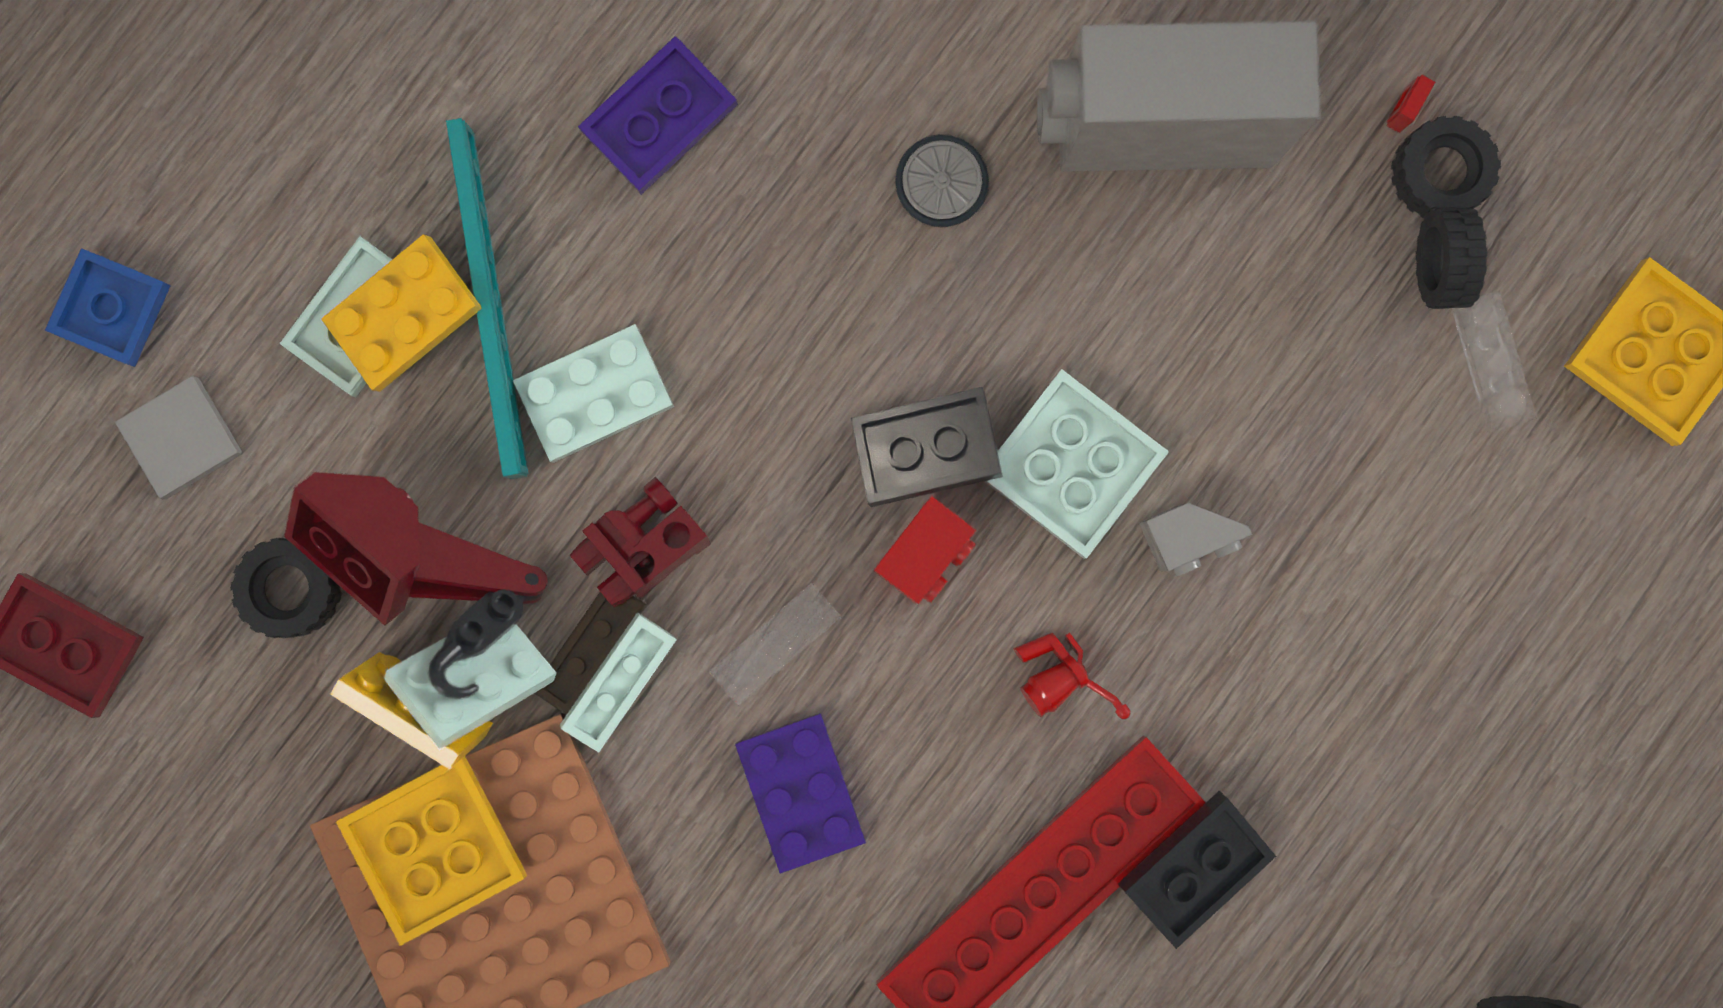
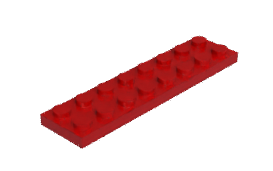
M1143 735L876 981V986L896 1008H989L1120 887L1118 883L1206 802L1151 741Z

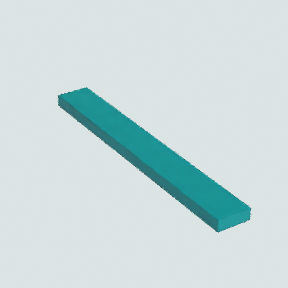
M462 118L446 120L473 294L482 307L477 312V319L502 475L509 479L527 477L529 471L515 384L513 382L514 378L474 131Z

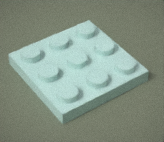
M1061 369L998 450L1003 477L984 482L1082 558L1087 559L1169 451Z

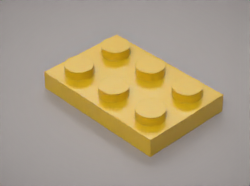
M423 234L321 318V320L370 389L380 392L475 315L482 307L430 236Z
M378 652L338 679L331 692L332 696L448 769L455 766L479 744L493 725V722L489 720L444 748L439 749L384 680L386 670L402 662L400 659Z

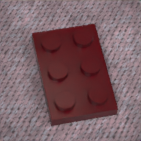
M18 573L0 604V669L90 718L100 717L144 637L28 574Z

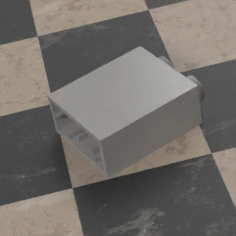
M1317 21L1082 25L1069 58L1050 59L1047 88H1039L1038 142L1039 144L1060 143V172L1272 168L1320 119Z

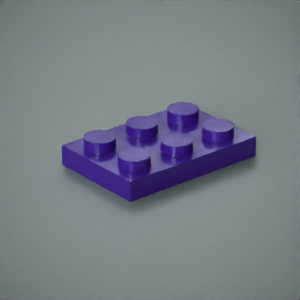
M675 36L588 116L578 128L642 195L738 105V102L722 83Z
M821 713L735 743L780 874L866 843Z

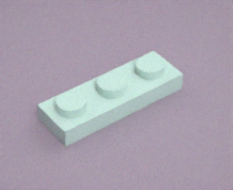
M637 612L560 723V728L595 751L600 752L677 640L675 636Z

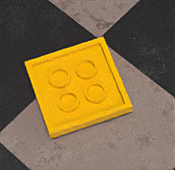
M1648 257L1640 261L1564 367L1671 446L1681 445L1723 388V310Z
M465 756L451 769L440 765L336 821L400 946L528 876Z

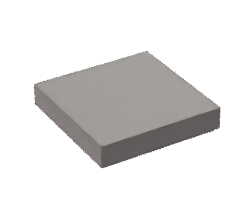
M195 376L189 377L115 421L159 499H168L243 454L202 382Z

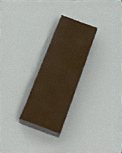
M599 592L551 662V667L556 671L554 681L535 692V694L567 715L636 613L641 614L648 604L633 595L629 600L614 608L602 593Z

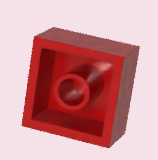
M931 496L873 572L913 603L919 605L923 598L931 603L948 582L941 575L950 563L956 567L960 566L975 547L976 543L970 540L976 530Z

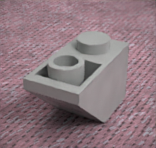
M1190 503L1178 505L1139 522L1160 572L1174 570L1176 576L1202 566L1198 558L1215 551L1217 558H1220L1243 548L1240 540L1252 535L1249 526Z

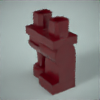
M656 477L643 488L647 496L623 512L620 510H610L604 513L595 524L592 522L582 530L587 538L569 555L587 576L606 560L615 569L611 576L597 586V589L614 608L629 600L635 594L641 599L651 588L662 582L673 570L695 553L698 555L711 544L708 536L682 506H679L647 534L641 526L658 509L663 514H666L678 505L674 497Z

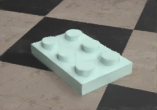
M636 324L513 380L547 457L552 463L674 407Z
M516 624L483 654L455 662L447 668L445 676L453 686L467 687L473 683L479 686V690L470 697L463 699L447 698L438 693L431 685L428 676L429 663L442 648L446 637L386 670L384 680L436 746L442 749L552 683L556 676V671Z

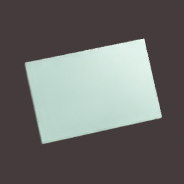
M361 236L358 237L279 343L355 398L366 385V381L321 318L392 260Z

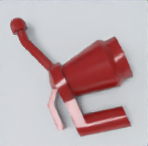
M1070 632L1065 635V640L1076 653L1077 661L1067 652L1054 633L1013 648L1023 663L1052 651L1061 662L1056 666L1030 676L1027 683L1020 687L1023 696L1038 716L1042 717L1048 712H1055L1078 687L1082 689L1087 686L1110 701L1117 709L1115 713L1119 718H1129L1131 712L1126 704L1123 705L1115 695L1088 678L1087 671L1082 664L1083 650Z

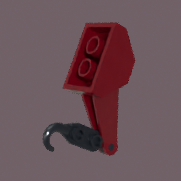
M314 472L293 489L284 537L384 626L405 610L408 598L477 601L453 622L442 648L430 661L428 670L431 685L438 693L447 698L463 699L476 693L479 690V686L476 683L467 687H456L449 683L445 676L447 668L455 662L483 654L514 627L522 616L523 604L535 603L542 597L548 582L545 572L537 566L514 560L420 523L418 506L414 504L410 495L405 490L396 488L385 477Z

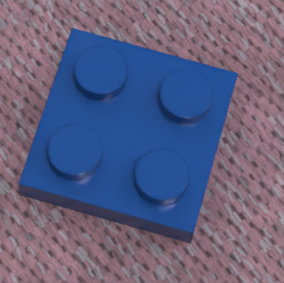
M81 248L45 331L135 367L171 285Z

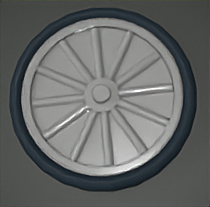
M939 134L917 141L905 152L896 170L895 185L902 206L912 217L930 226L949 227L968 220L980 209L988 192L989 176L982 156L971 144L952 135Z

